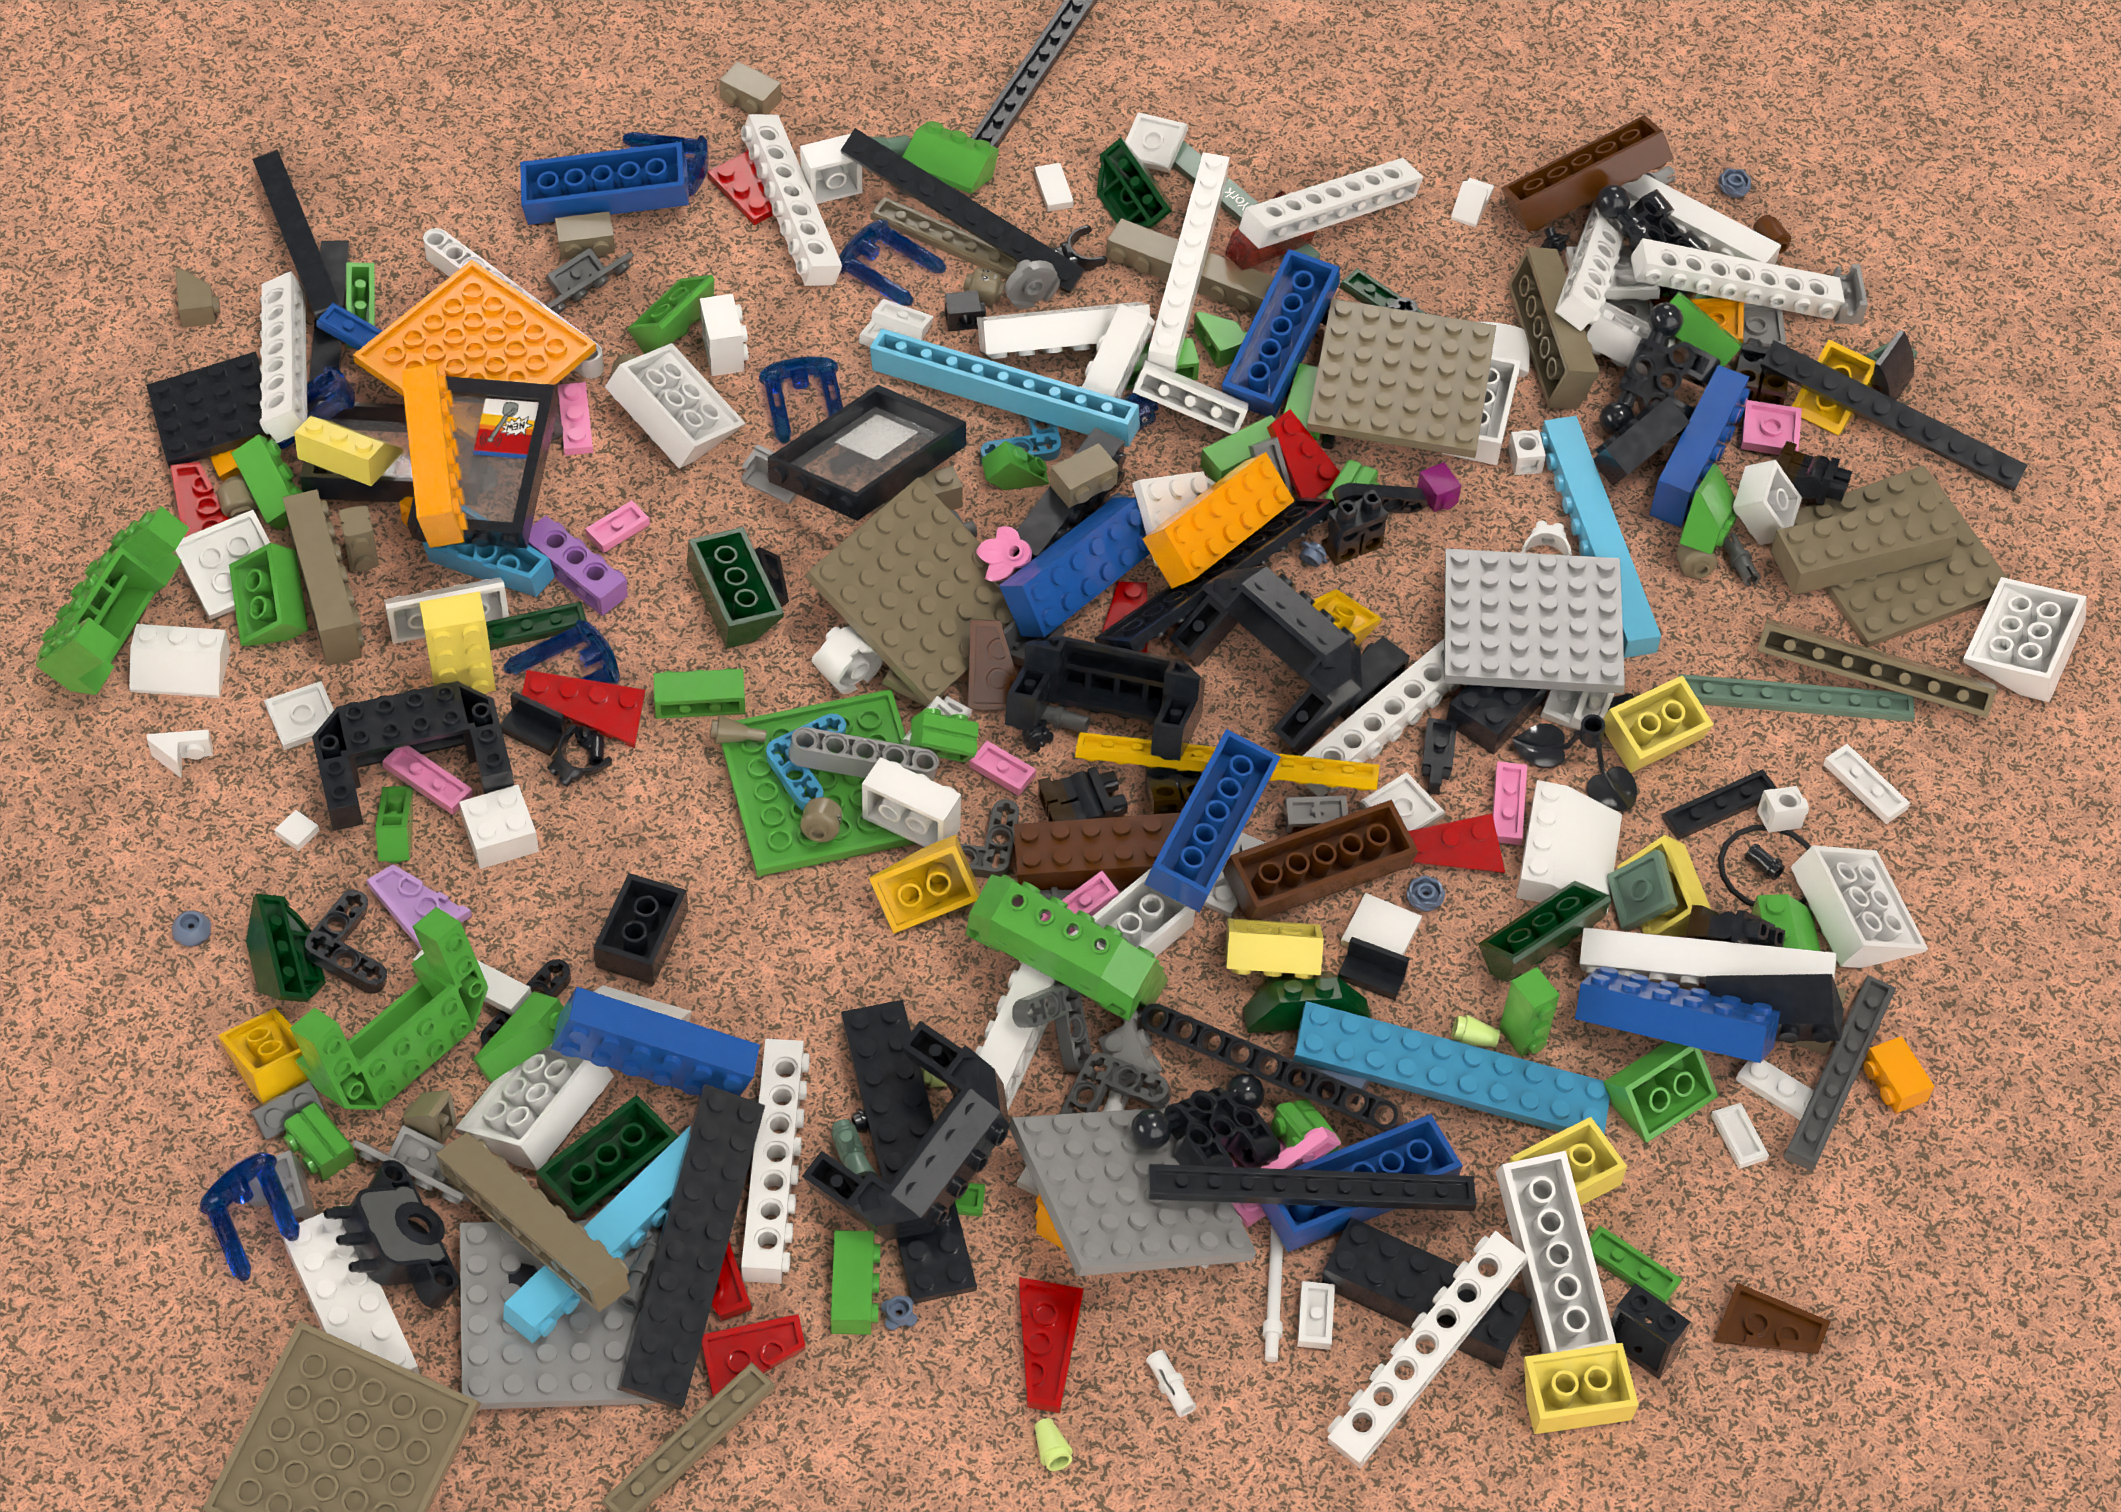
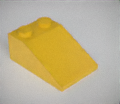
M1828 340L1817 361L1868 387H1872L1876 361L1832 340ZM1801 388L1791 406L1802 408V419L1837 436L1842 433L1854 413L1804 388Z
M1334 589L1314 599L1315 603L1312 605L1319 612L1323 608L1336 619L1333 624L1340 630L1344 626L1357 637L1354 641L1357 646L1383 619L1338 589Z
M956 834L930 844L869 877L893 934L977 901L980 895V888Z
M276 1008L218 1035L221 1044L249 1089L261 1103L276 1097L305 1080H309L296 1063V1060L303 1054L290 1030L292 1025Z

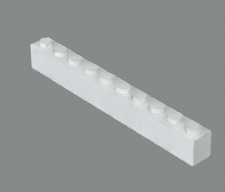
M1204 152L1202 154L1148 350L1149 362L1175 373L1227 183L1230 157Z

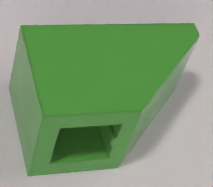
M1004 441L981 459L986 481L1003 490L1049 484L1045 462L1040 457H1035L1024 451L1023 448L1015 446L1008 441Z

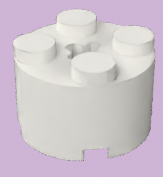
M851 626L842 629L839 627L832 628L826 635V642L812 657V663L820 673L842 694H849L857 690L858 688L855 684L863 679L868 683L876 675L883 663V660Z

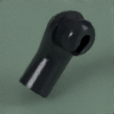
M587 726L579 727L575 732L577 743L589 752V764L592 766L599 765L604 760L605 743L603 738L596 732L591 731Z

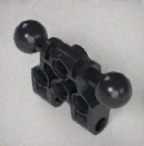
M1606 185L1599 191L1596 197V207L1599 213L1605 218H1617L1623 225L1620 232L1629 238L1632 253L1642 238L1709 251L1692 230L1687 233H1681L1676 224L1668 218L1675 209L1658 189L1641 197L1630 209V196L1622 186ZM1666 287V291L1671 298L1679 291L1689 300L1697 295V293Z
M1668 302L1659 303L1650 311L1648 323L1651 332L1647 339L1641 338L1617 386L1620 395L1616 402H1610L1601 410L1599 417L1600 425L1608 435H1614L1634 418L1632 407L1635 401L1638 402L1641 412L1648 406L1650 400L1655 401L1658 399L1662 402L1669 396L1686 418L1690 420L1695 409L1676 399L1674 392L1680 387L1682 378L1706 388L1717 366L1721 364V361L1713 355L1686 341L1668 348L1663 346L1667 337L1678 334L1684 322L1683 314L1675 304ZM1673 351H1679L1684 355V363L1680 364L1674 361ZM1636 363H1642L1647 367L1648 372L1646 376L1637 373ZM1665 375L1671 378L1672 388L1662 386L1661 376ZM1683 428L1679 433H1677L1676 436L1681 437L1685 428Z
M1251 1074L1236 1075L1228 1081L1225 1090L1221 1087H1216L1209 1091L1197 1090L1189 1098L1181 1100L1179 1103L1168 1105L1165 1108L1164 1114L1155 1109L1142 1110L1133 1118L1130 1133L1133 1140L1143 1149L1153 1150L1161 1148L1168 1142L1172 1134L1177 1140L1174 1158L1180 1165L1234 1167L1233 1161L1227 1152L1229 1151L1245 1168H1257L1277 1160L1281 1153L1278 1139L1257 1112V1109L1263 1103L1265 1090L1261 1081Z

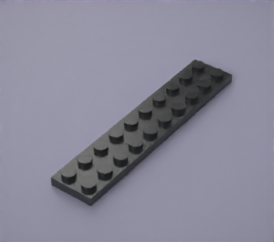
M1295 498L1293 503L1197 578L1175 588L1168 586L1094 638L1095 643L1138 652L1143 650L1147 642L1164 635L1167 632V628L1184 621L1187 618V614L1197 608L1208 595L1201 588L1205 583L1225 571L1254 568L1267 563L1268 557L1288 548V543L1305 536L1308 533V529L1314 525L1325 522L1328 519L1329 511L1336 509L1334 500Z
M903 999L841 1012V1020L880 1177L887 1184L934 1123L921 1068L909 1060L901 1048L902 1043L911 1033ZM955 1201L950 1206L949 1214L945 1221L939 1226L936 1225L932 1232L896 1239L913 1304L977 1291V1284Z
M704 1084L701 1088L617 1390L678 1410L684 1407L764 1113V1104Z

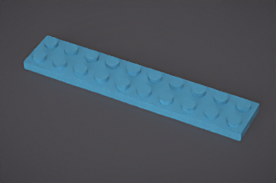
M1306 1001L1293 1056V1060L1296 1062L1364 1078L1374 1083L1561 1132L1592 1117L1603 1134L1605 1133L1610 1096L1602 1080Z

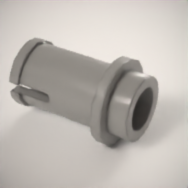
M1666 166L1654 173H1646V175L1665 185L1676 180V176L1668 177L1675 174L1671 166Z

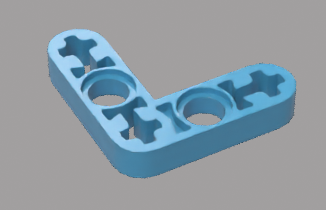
M1026 416L1031 435L984 443L980 451V461L982 462L981 459L1004 441L1027 449L1028 453L1035 457H1040L1043 461L1054 460L1061 453V439L1057 425L1047 423L1050 425L1049 428L1038 429L1035 425L1043 421ZM1049 444L1052 449H1047L1044 445ZM1033 446H1036V452H1033Z
M827 714L801 726L834 732L832 729L827 730V727L831 726L833 729L838 728L835 731L836 733L846 734V722L838 714ZM793 730L769 742L766 748V757L769 766L794 802L804 811L805 805L811 800L809 797H805L803 789L805 786L806 791L811 797H824L822 786L810 769L797 766L789 759L791 738L795 731ZM776 751H779L781 754L785 753V764L780 754H775ZM793 770L800 771L803 774L798 780L789 779L786 775Z

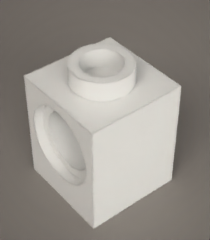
M1539 430L1511 432L1508 452L1514 475L1542 473L1546 455Z
M1793 786L1764 790L1757 812L1768 833L1802 828L1805 816L1809 811V806L1798 787Z

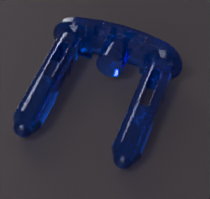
M630 132L623 135V143L635 148L682 142L684 153L695 154L694 158L686 157L689 197L698 191L705 179L709 166L708 142L703 135H699L697 139Z
M885 219L873 221L858 231L848 241L839 256L842 264L841 274L848 272L891 300L904 306L913 304L914 299L911 293L857 260L860 255L871 261L875 260L880 252V247L875 243L881 240L933 273L942 274L947 268L941 258L890 228L888 221Z
M823 356L794 357L769 364L761 371L759 381L765 386L775 437L780 443H788L792 435L781 382H784V379L791 378L795 389H805L809 386V375H813L814 378L820 377L828 417L843 408L836 372L839 369L836 361ZM829 385L832 386L835 397L834 400L831 399L828 387ZM773 393L777 394L779 407L775 406Z
M323 367V373L307 383V404L320 395H323L326 399L307 413V419L310 416L329 420L345 408L349 410L354 408V389L343 373L336 367ZM295 436L277 443L280 449H286L295 443Z
M577 620L575 627L509 658L503 666L507 674H518L585 642L588 647L578 652L583 665L587 668L600 662L603 667L579 679L615 685L620 680L618 664L608 641L591 623L583 620Z
M265 1152L254 1153L229 1168L214 1182L200 1201V1210L209 1216L232 1275L241 1282L249 1280L251 1265L227 1207L234 1201L237 1204H245L253 1198L254 1194L249 1182L256 1176L281 1235L291 1242L299 1238L300 1225L275 1169L277 1158Z

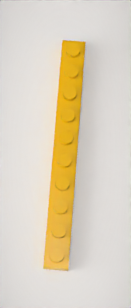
M1080 732L1075 758H1082L1091 762L1100 760L1114 762L1119 765L1137 764L1149 768L1165 767L1178 769V771L1193 770L1203 772L1216 747L1188 744L1180 761L1164 760L1159 756L1151 755L1152 740ZM1274 753L1281 758L1269 781L1285 780L1294 781L1298 784H1322L1331 788L1340 786L1355 788L1359 791L1377 790L1379 764Z

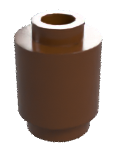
M1764 215L1755 222L1753 226L1755 232L1781 245L1779 254L1789 248L1792 239L1791 235L1777 218L1771 215Z

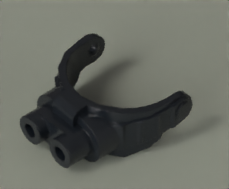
M1089 225L1075 229L1069 235L1067 241L1060 243L1059 247L1052 248L1084 268L1085 271L1101 267L1108 261L1106 256L1095 258L1083 257L1072 249L1081 236L1087 235L1092 231Z
M575 724L571 725L562 735L557 751L552 756L554 760L546 767L555 776L559 773L561 775L559 780L566 787L574 780L579 781L583 776L601 772L612 763L610 756L605 758L599 765L589 768L574 767L569 763L566 755V746L569 739L578 730V726Z

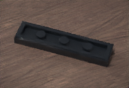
M1762 769L1664 812L1662 819L1677 840H1680L1759 805L1764 790L1778 788Z

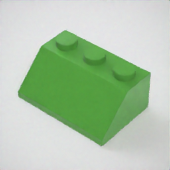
M928 121L916 129L902 157L947 185L971 194L992 179L999 149L991 146L988 141L975 140L967 137V134L962 131H952L944 128L939 122Z
M712 275L679 279L627 328L644 354L673 343L676 339L683 337L689 332L688 327L691 324L701 320L700 298L714 297L715 279Z
M1712 464L1695 492L1679 544L1711 555L1717 546H1723L1725 538L1728 537L1731 527H1734L1737 519L1733 509L1735 496L1717 465Z
M269 543L229 564L239 638L242 646L288 641L308 631L296 550Z
M1788 894L1757 895L1751 914L1774 924L1775 927L1785 930L1782 948L1821 951L1810 908Z
M1669 1041L1603 1082L1610 1096L1613 1108L1645 1143L1719 1096L1701 1049Z

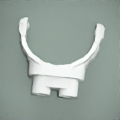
M1538 521L1536 523V528L1532 530V534L1525 541L1520 552L1526 553L1532 547L1548 545L1555 547L1564 555H1572L1571 547L1564 532V526L1560 523H1555L1553 526L1547 525L1545 521Z

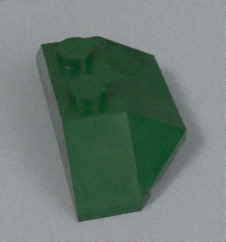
M1121 137L1100 154L1099 162L1101 165L1098 173L1097 195L1117 224L1120 219H1124L1149 229L1172 212V203L1148 168Z
M256 893L252 901L246 944L257 990L259 993L278 1000L308 1002L326 983L323 969L310 962L304 955L305 940L312 930L301 916L289 907L290 903L284 896Z
M1322 971L1321 975H1313L1311 979L1297 978L1294 974H1282L1279 977L1269 976L1243 1007L1247 1033L1298 1030L1306 1001L1372 1019L1367 999L1332 971Z

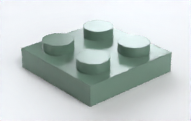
M1658 849L1607 875L1620 926L1623 930L1630 931L1678 906L1664 853Z

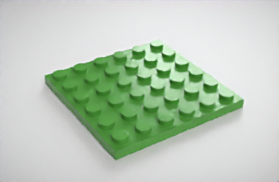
M892 689L735 720L746 725L747 728L767 730L765 742L745 740L721 744L757 877L917 844L862 818V783L866 778L809 768L822 786L824 797L835 801L841 807L843 816L839 833L833 840L820 843L810 840L802 833L800 827L803 810L794 802L769 766L766 757V748L769 742L827 714H838L844 718L847 735L904 745L901 741L906 734ZM831 726L827 727V730L832 729L834 732L838 730V728L833 729ZM776 751L775 754H780L785 764V753L781 754L779 751ZM793 770L786 776L789 779L798 780L803 774L800 771ZM805 786L803 788L805 791V797H809L811 800L814 799L815 796L811 797L806 791Z

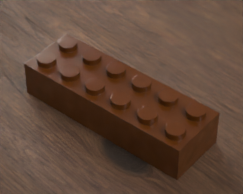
M1643 115L1501 187L1511 215L1528 232L1542 229L1546 223L1554 219L1563 218L1570 211L1580 206L1591 204L1599 191L1606 185L1621 186L1627 182L1637 181L1643 174L1664 167L1667 162L1674 158L1664 131Z
M1391 799L1229 856L1222 872L1247 920H1260L1408 868L1416 857L1418 849Z
M1181 813L1014 824L1018 883L1022 886L1025 881L1039 890H1051V887H1057L1058 890H1076L1096 874L1103 871L1116 889L1127 888L1152 868Z

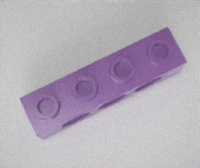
M545 515L532 525L528 545L547 556L552 565L554 578L597 613L603 616L628 597L627 579L624 574L619 570L611 568L601 555L591 552L581 539L571 536L561 523L554 522Z

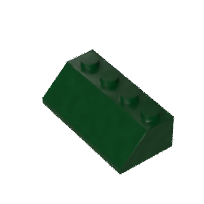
M744 527L688 540L687 564L726 649L755 642L784 617L781 605Z
M1574 880L1478 943L1491 975L1506 982L1521 976L1523 971L1543 962L1546 956L1555 950L1567 946L1570 940L1583 933L1584 928H1593L1596 923L1604 919L1611 903L1610 895Z
M635 1095L535 1171L538 1189L545 1194L548 1201L554 1207L558 1205L567 1215L578 1218L660 1155L679 1136L638 1095Z

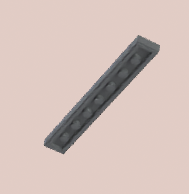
M1867 975L1841 1031V1039L1834 1046L1783 1157L1784 1159L1809 1171H1814L1896 987Z

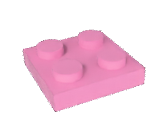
M1747 400L1743 416L1740 449L1780 455L1786 441L1797 444L1795 451L1798 452L1802 408Z

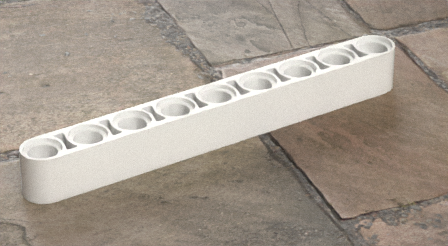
M434 228L424 233L423 242L426 259L447 276L451 277L469 261L473 260L582 333L446 231ZM596 343V351L574 370L585 378L599 377L604 370L602 348Z

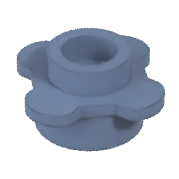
M1306 541L1301 542L1303 549L1299 557L1305 563L1313 567H1319L1321 563H1327L1328 560L1325 558L1327 554L1320 544L1316 542H1310V544Z
M895 1296L882 1303L881 1310L886 1314V1328L896 1330L899 1326L907 1325L912 1327L917 1323V1315L913 1313L912 1298L908 1296ZM901 1311L902 1315H897L896 1312Z

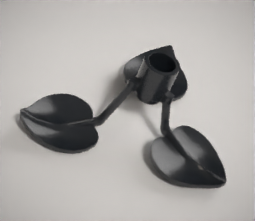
M1633 693L1613 697L1608 711L1633 699ZM1595 714L1585 716L1581 721L1580 730H1575L1573 737L1567 743H1565L1563 731L1557 726L1547 723L1534 725L1520 735L1513 737L1514 747L1520 756L1528 763L1539 768H1554L1561 765L1565 760L1564 750L1569 749L1577 739H1580L1581 743L1586 747H1595L1601 774L1595 775L1589 780L1587 786L1588 796L1615 811L1626 812L1633 808L1637 798V786L1632 774L1620 766L1613 767L1607 772L1605 770L1602 741L1606 734L1604 732L1605 721L1602 717Z

